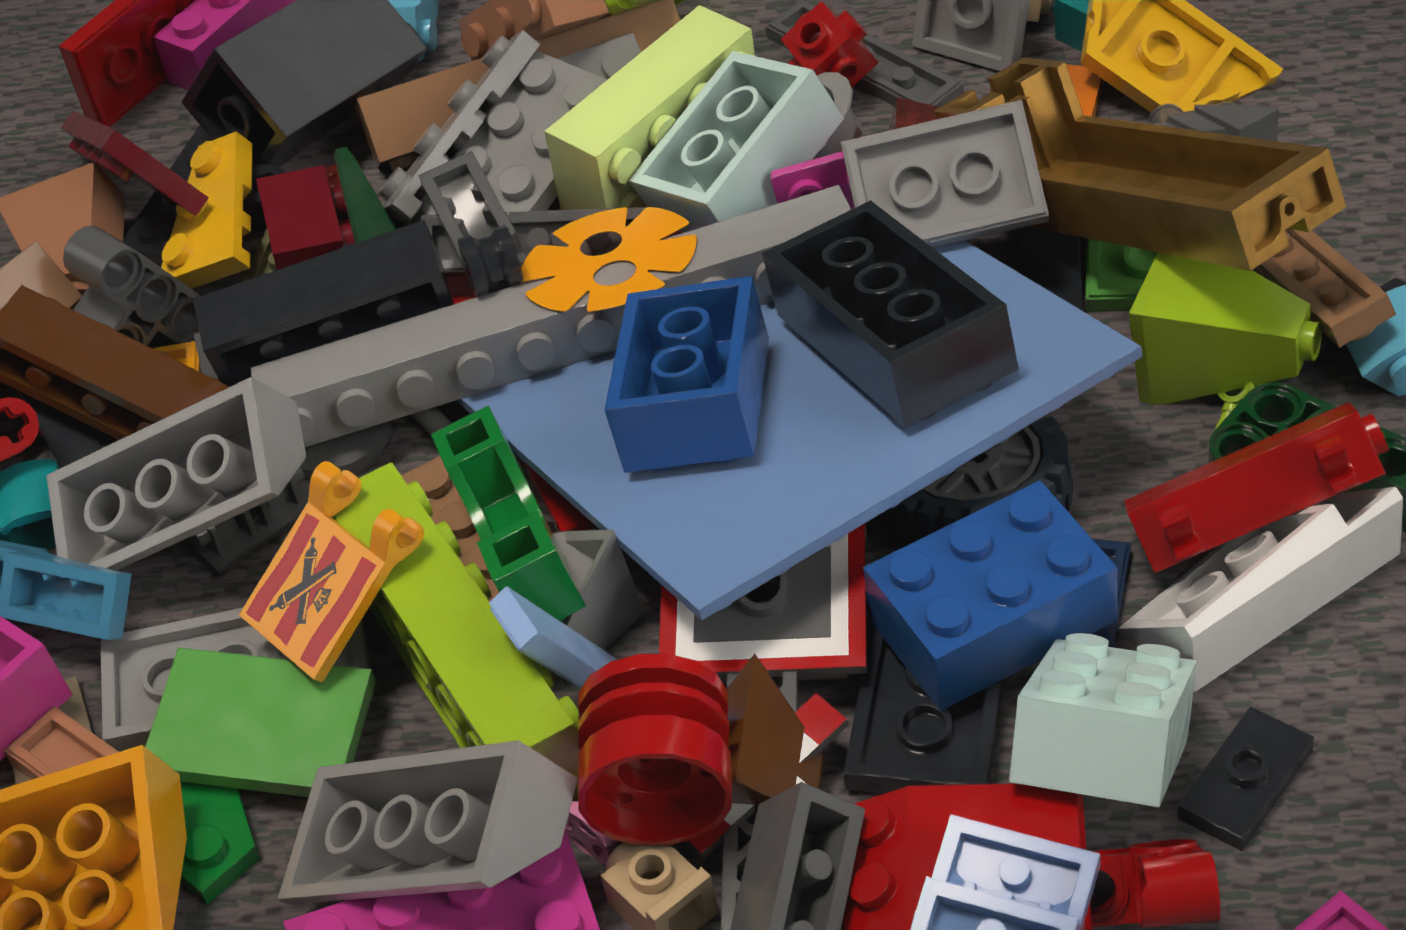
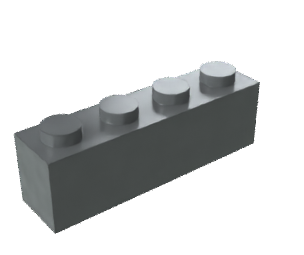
M803 782L760 803L757 809L730 930H841L865 808Z

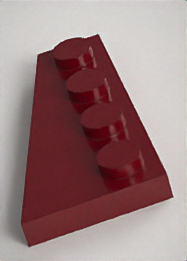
M72 111L60 128L73 137L68 147L90 163L95 162L101 169L107 170L125 182H128L133 177L194 216L199 213L209 199L208 196L115 129Z

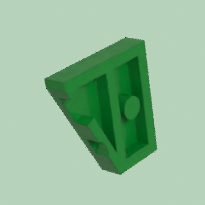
M181 782L187 841L180 883L208 905L255 864L260 857L238 789Z

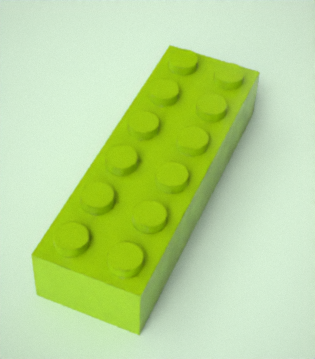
M392 462L360 477L361 490L358 496L347 507L332 517L335 521L369 547L373 524L381 511L386 509L396 511L404 519L406 517L414 519L424 529V537L418 548L393 567L368 609L459 748L519 740L578 778V753L580 749L578 739L579 713L577 707L567 695L558 700L550 689L554 687V683L549 670L517 650L490 610L489 599H491V592L483 574L474 562L466 566L463 565L459 559L462 556L461 549L454 533L445 521L435 525L431 519L433 511L430 502L420 484L416 480L407 484ZM578 780L572 801L578 802Z

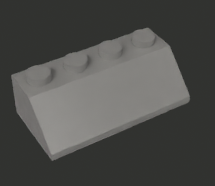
M250 377L46 475L57 556L117 571L278 497L306 459L297 402Z
M519 740L318 767L277 900L287 905L492 888L561 846L578 778Z

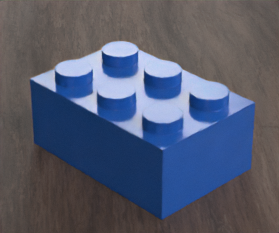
M753 276L627 294L604 408L624 473L643 470L663 471L675 466L706 462L727 463L738 458L754 457L769 336Z
M1041 480L863 567L869 620L939 711L1042 660L1056 639L1065 640L1067 635L1074 633L1093 634L1118 621L1117 567Z

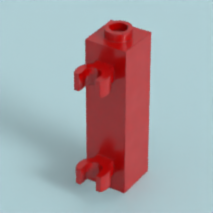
M1347 402L1124 500L1126 512L1154 573H1157L1386 474L1378 455L1388 451L1389 448L1374 415L1370 413L1360 417L1357 409L1350 402Z

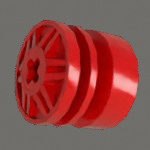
M636 654L611 661L589 675L578 692V739L580 749L578 753V809L589 826L610 839L639 846L673 845L697 839L718 827L732 807L731 752L728 749V691L719 676L696 660L672 654Z

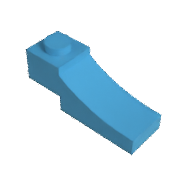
M0 540V616L10 620L105 640L122 639L132 574L66 559L50 554L47 549Z

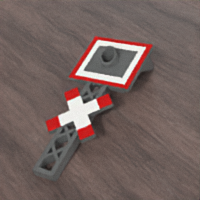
M866 523L847 533L840 540L832 542L792 566L785 573L764 583L779 588L776 595L764 603L752 602L744 595L728 607L701 620L661 585L659 654H672L696 660L715 672L722 683H727L728 688L755 653L771 677H783V685L779 690L805 727L799 763L817 755L848 727L847 718L817 693L799 708V680L848 678V674L867 673V612L863 567L866 566ZM797 776L796 784L800 782L805 783ZM732 803L730 812L718 827L697 839L685 841L702 859H705L723 842L721 930H730L741 884L740 878L743 875L754 827L747 819L756 812L754 805ZM741 839H742L745 843H747V844H745L742 848H741Z

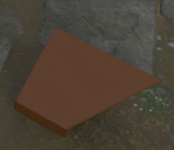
M754 653L727 688L728 749L731 752L732 803L754 805L756 812L748 818L749 820H755L760 803L796 785L797 776L806 784L820 789L824 765L821 751L817 755L799 763L805 727Z

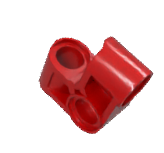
M1157 840L1129 845V847L1091 850L1100 854L1101 865L1099 870L1107 873L1111 882L1110 892L1106 900L1097 906L1090 907L1092 927L1139 923L1140 928L1220 921V893L1214 858L1211 851L1206 852L1197 845L1196 840Z

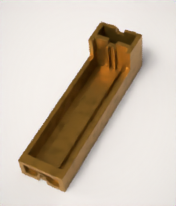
M1023 57L988 78L991 90L985 97L978 100L975 90H968L934 111L936 119H941L1022 100L1049 213V222L1028 227L1251 271L1289 246L1285 233L1286 229L1310 232L1346 208L1329 148L1083 115L1066 63L1061 61Z

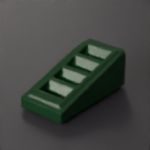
M347 147L335 149L334 158L355 243L396 230L353 154L350 153Z

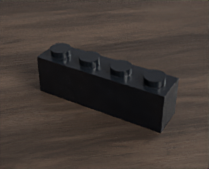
M425 220L193 299L203 351L219 381L230 387L252 377L251 367L454 305L441 258Z

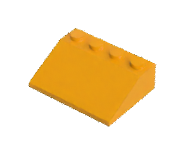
M139 745L1 789L0 930H173L187 841L180 774L145 746Z

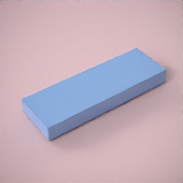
M507 586L489 602L491 612L518 651L578 689L582 688L590 674L609 662L618 660Z

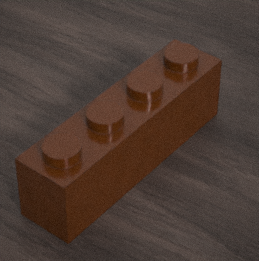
M23 285L20 286L0 310V382L118 440L230 387L221 383L219 379L209 377L172 359L161 351L154 350L117 332L106 324H101L62 305L57 300L46 297Z

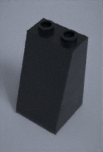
M296 0L214 48L181 103L212 140L237 131L252 143V167L263 164L280 167L353 115L357 98L388 89L408 75L427 50V47L419 39L416 30L401 17L388 0Z

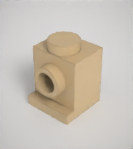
M623 842L608 857L605 866L606 871L601 874L608 905L634 930H698L718 914L711 875L702 867L697 870L671 845L639 846Z

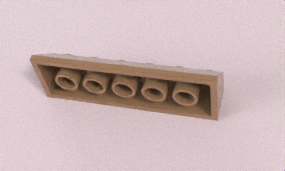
M659 0L536 40L540 44L537 51L559 59L633 33L642 52L677 24L680 18L673 0ZM482 58L357 98L354 116L377 168L390 164L392 172H394L398 167L406 170L412 166L420 156L412 149L419 138L433 122L440 128L454 112V110L447 106L454 93L466 79L476 84L488 68L481 62ZM490 104L484 110V114H486L487 111L490 109ZM454 149L451 154L457 153V150Z

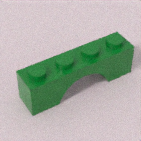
M487 405L432 433L431 436L444 467L481 539L476 543L499 593L507 586L560 622L567 616L586 607L521 464L490 406Z

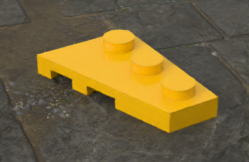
M237 131L213 141H206L194 152L190 162L192 169L188 183L208 196L209 199L196 216L180 206H176L177 217L172 234L162 251L163 263L161 268L191 289L250 269V253L242 248V236L244 237L251 232V216L243 211V200L252 190V143Z

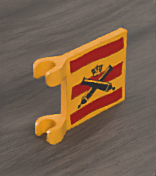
M327 461L320 463L315 468L310 480L306 506L239 614L241 618L313 680L322 683L393 567L417 549L424 537L423 527L414 519L408 517L404 519L396 511L386 509L381 511L373 524L370 547L363 543L332 518L355 500L361 490V481L348 470L341 472L337 466Z

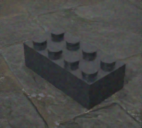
M871 200L762 253L778 316L905 428L917 421L930 418L937 411L974 392L984 390L991 386L993 382L1019 370L1007 305Z

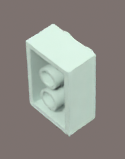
M732 51L628 181L647 207L666 209L688 220L690 223L678 230V232H689L777 204L770 173L773 170L812 160L818 151L825 146L829 137L844 120V117L812 69Z
M1074 633L1067 635L1065 640L1056 639L1018 695L1009 782L1160 807L1187 743L1197 660L1180 658V652L1177 649L1158 644L1139 645L1136 651L1108 647L1109 641L1093 634Z

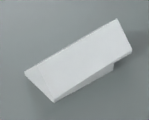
M1396 487L1340 493L1219 545L1121 625L1118 631L1135 646L1143 644L1169 646L1180 652V658L1197 660L1193 690L1196 692L1398 556L1401 550L1403 497Z

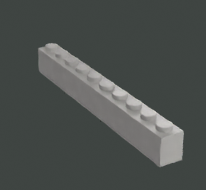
M836 185L666 239L692 234L697 235V245L691 261L681 272L648 270V272L665 283V286L662 288L753 276L760 305L770 303L774 299L762 253L851 210L840 186ZM614 261L599 268L595 272L593 279L600 285L619 284L628 280L635 273L636 266L629 261ZM552 276L524 282L251 367L252 378L297 402L304 446L308 447L616 351L625 305L588 312L587 305L590 292L588 291L568 311L561 312L544 308L531 301L525 295L527 291L555 277Z

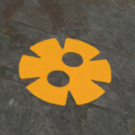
M626 207L594 213L575 220L553 232V235L569 245L568 247L552 245L535 246L521 267L523 281L521 282L555 276L525 293L531 301L550 310L566 312L588 291H590L587 305L588 312L619 307L626 304L628 293L655 290L665 286L663 281L648 272V270L683 271L695 253L697 235L692 234L661 240L690 223L679 214L662 208H645L628 226H625L628 211ZM615 232L622 237L620 245L609 253L589 256L580 251L581 244L595 234ZM614 261H629L636 266L635 273L628 280L619 284L600 285L593 279L595 272L599 268Z

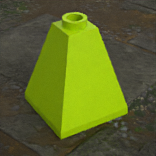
M1157 253L1129 312L1132 341L1141 346L1143 355L1142 358L1135 361L1139 402L1154 405H1165L1244 388L1245 383L1252 382L1253 385H1259L1296 377L1301 370L1304 360H1316L1322 340V324L1311 321L1310 303L1256 272L1163 253Z

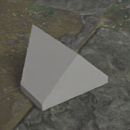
M615 530L553 533L586 607L567 616L561 622L605 650L644 615L625 558L618 545Z

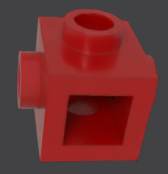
M823 1L819 2L811 11L803 14L796 21L794 27L781 38V41L794 56L787 64L812 69L816 75L825 72H838L849 80L851 88L879 63L861 41L868 34L858 21L846 9L838 16Z

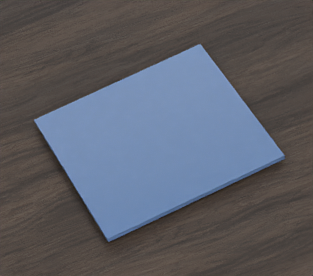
M967 241L935 247L934 249L1007 305L1019 370L993 382L988 388L974 392L937 411L930 418L917 421L906 428L781 319L777 314L774 301L760 305L769 336L754 457L738 458L727 463L706 462L675 466L663 471L643 470L624 473L604 411L616 351L456 401L470 414L489 405L513 452L600 530L614 529L619 547L699 619L704 620L715 612L728 607L737 599L772 578L785 573L792 566L832 542L840 540L847 533L884 511L897 506L901 501L939 478L952 473L956 468L984 451L1007 440L1011 435L1046 414L1059 409L1063 404L1101 381L1109 379L1116 372L1142 358L1143 355L1141 346Z

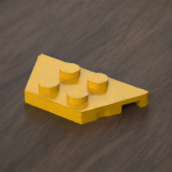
M1089 0L1080 64L1150 113L1158 106L1167 103L1175 104L1183 112L1193 111L1194 105H1216L1224 101L1232 102L1274 83L1283 71L1282 67L1185 0Z

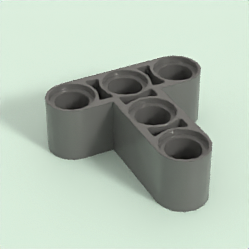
M96 226L83 227L76 231L68 240L63 254L64 266L72 275L89 285L74 311L101 324H106L117 332L148 346L157 331L180 344L187 342L184 339L198 329L193 299L200 297V295L140 252Z

